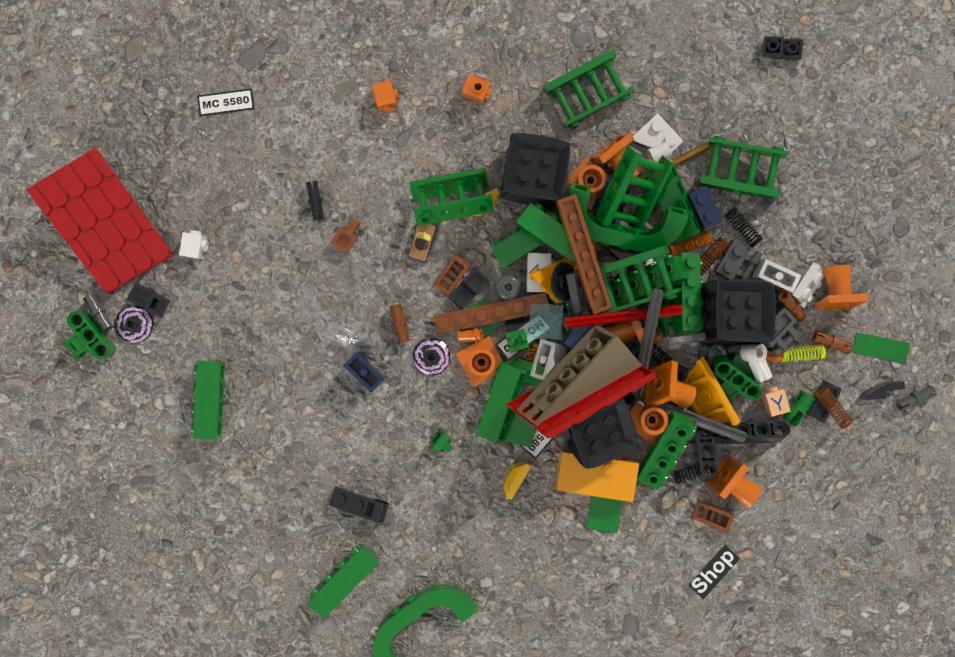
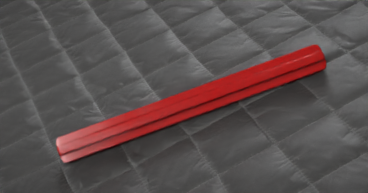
M682 305L662 306L659 318L682 315ZM648 308L565 318L564 323L565 327L569 329L645 320Z

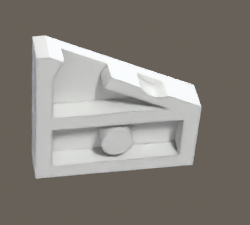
M658 113L633 136L634 140L632 141L633 143L637 142L645 145L649 149L667 142L672 152L683 142Z

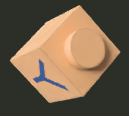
M772 386L766 388V392H762L761 398L766 415L773 417L790 412L784 389Z

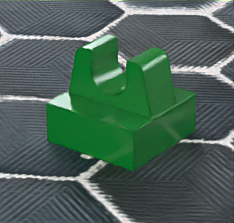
M524 329L505 333L510 353L529 349Z
M441 428L429 441L432 449L438 453L441 449L449 452L453 447L448 441L450 439L449 435Z

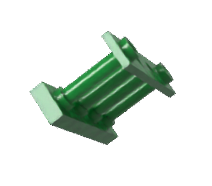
M614 49L545 84L543 90L546 95L552 94L556 96L568 119L563 125L564 129L569 127L574 129L581 124L580 121L618 101L623 103L631 98V94L635 90L632 86L626 90L612 65L617 56ZM601 67L607 70L619 93L610 99L596 75V70ZM584 76L589 77L602 102L594 107H591L579 84V79ZM567 85L572 86L585 112L574 116L562 93V88Z
M721 136L709 138L708 144L713 146L708 173L705 176L701 175L699 186H707V188L776 201L780 190L775 189L774 182L779 159H785L788 151H784V148L777 146L766 148L728 141ZM721 148L733 150L728 174L724 179L717 178V175H715ZM740 152L752 153L747 179L744 183L736 182L735 179ZM760 155L772 157L767 181L763 186L755 185L756 183L754 182Z
M627 145L594 217L604 226L609 227L612 220L616 219L628 222L632 228L643 230L675 163L664 155H661L659 162L641 158L642 153L634 147ZM638 165L654 170L650 180L633 176ZM633 184L645 187L642 198L625 194L628 185ZM620 202L638 205L634 215L616 212Z
M485 168L409 182L413 201H419L420 208L413 209L417 226L494 212L492 195H485L483 188L488 187ZM476 190L477 197L465 198V191ZM457 193V201L446 203L445 195ZM438 197L439 204L427 206L426 199Z
M668 245L599 267L612 308L602 313L619 312L620 310L650 301L652 287L645 268V261L653 259V262L657 264L665 290L663 294L665 300L677 297L676 293L681 292L682 289L681 287L677 289L672 288L664 263V255L670 253ZM631 265L637 268L646 298L635 301L626 273L628 271L627 267ZM613 271L619 274L628 303L619 307L616 305L608 277H610L609 273Z

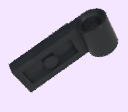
M338 486L334 487L329 503L332 507L379 523L384 522L389 503L384 500L372 499Z

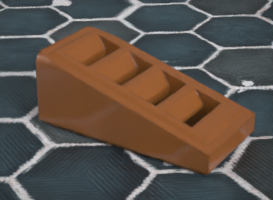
M456 253L433 285L449 296L473 264L461 254ZM458 261L460 264H462L464 266V269L455 262ZM451 268H455L460 274L458 275ZM448 273L456 280H451L449 277L446 276V274ZM442 279L448 282L451 285V287L449 288L444 283H442Z
M697 500L691 518L728 533L735 514ZM701 506L705 507L702 517L698 516ZM710 509V510H712V513H711L710 518H709V520H708V519H705V518H706V515H707V513H708V510ZM716 512L720 513L717 522H713ZM723 515L727 516L724 525H721L720 522Z

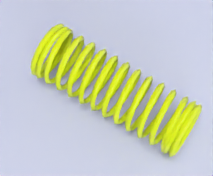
M823 344L790 347L788 351L783 353L784 360L782 359L781 362L824 359L826 350Z

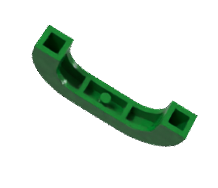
M571 182L568 196L577 195L590 239L600 242L604 246L614 245L625 251L646 252L661 246L670 245L680 236L688 219L687 210L667 205L662 221L654 228L641 230L611 223L609 227L604 226L591 215L587 208L590 186Z
M434 585L422 590L417 595L412 594L405 600L406 603L404 605L393 608L390 611V615L380 625L373 644V657H397L391 645L393 637L432 607L444 606L451 609L463 623L478 611V606L465 591L451 585Z

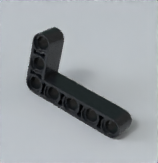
M785 421L740 422L736 426L731 425L730 422H721L746 432L747 437L743 443L697 426L692 438L696 475L702 482H709L717 475L718 464L715 444L778 443L790 434V426ZM776 428L780 429L783 435H779L776 432ZM756 429L762 430L764 435H759ZM698 431H704L707 437L700 436ZM701 449L707 450L709 456H704L701 453ZM703 468H708L711 471V475H706Z

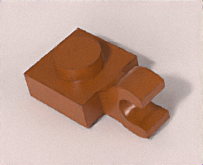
M352 219L346 230L340 227L331 244L348 254L358 238L353 234L361 223Z

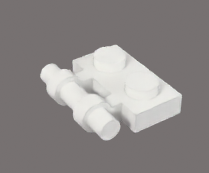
M814 262L792 294L793 298L800 303L801 308H805L807 303L812 301L814 292L821 287L822 280L825 277L822 274L821 266Z

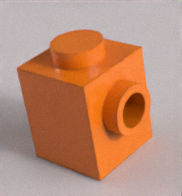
M469 74L462 90V97L483 105L485 99L489 100L491 96V82Z
M391 80L372 84L379 111L390 112L395 107H398L396 102L400 100L398 91L393 89Z

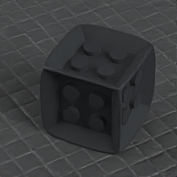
M512 133L509 140L500 198L527 205L528 202L532 204L537 202L542 207L557 208L556 200L561 199L565 188L571 143L547 136Z
M728 279L703 283L701 289V298L703 299L701 317L704 323L702 331L695 333L697 343L708 345L766 344L773 340L776 324L775 291L771 282Z
M623 397L610 406H604L581 423H575L561 432L572 454L586 469L608 463L626 454L638 445L636 428Z

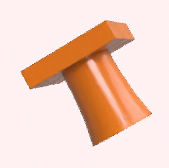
M631 133L619 135L590 158L594 164H604L607 161L615 172L625 150L624 147L634 140ZM638 165L633 176L636 177L643 168Z
M585 157L566 179L564 190L569 193L571 182L590 186V197L587 208L590 211L594 207L596 199L600 198L601 192L599 190L603 188L606 179L610 176ZM587 179H590L593 184H588Z
M838 265L823 269L829 295L815 303L816 311L854 309L869 301L868 293H851V266Z
M632 306V307L627 308L626 310L628 311V310H636V309H635V306ZM640 320L603 325L605 330L617 335L623 343L638 337L641 345L644 329Z
M490 336L456 353L473 387L496 376V368L503 362ZM481 358L485 360L483 366L478 364V360Z
M671 360L650 369L657 377L645 384L644 407L649 409L668 401L683 409L692 405L696 397V387L691 383L677 380L678 362Z
M636 402L629 409L637 434L652 445L658 434H661L667 428L669 415L660 408L652 407L648 409ZM653 416V420L649 423V417Z
M726 455L719 464L717 475L711 481L704 484L724 499L729 494L733 495L743 507L753 505L761 494V486L743 476L749 468L729 455Z

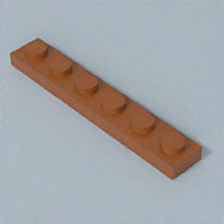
M573 194L556 200L591 314H597L612 308L577 195Z
M540 293L434 315L433 317L437 334L550 312L546 293Z

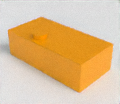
M560 449L555 488L557 491L633 502L639 463L628 459H614L601 466L586 469L578 462L571 451Z

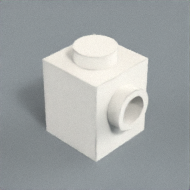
M190 230L189 233L183 232L179 255L204 260V254L209 246L207 237L202 236L200 231Z

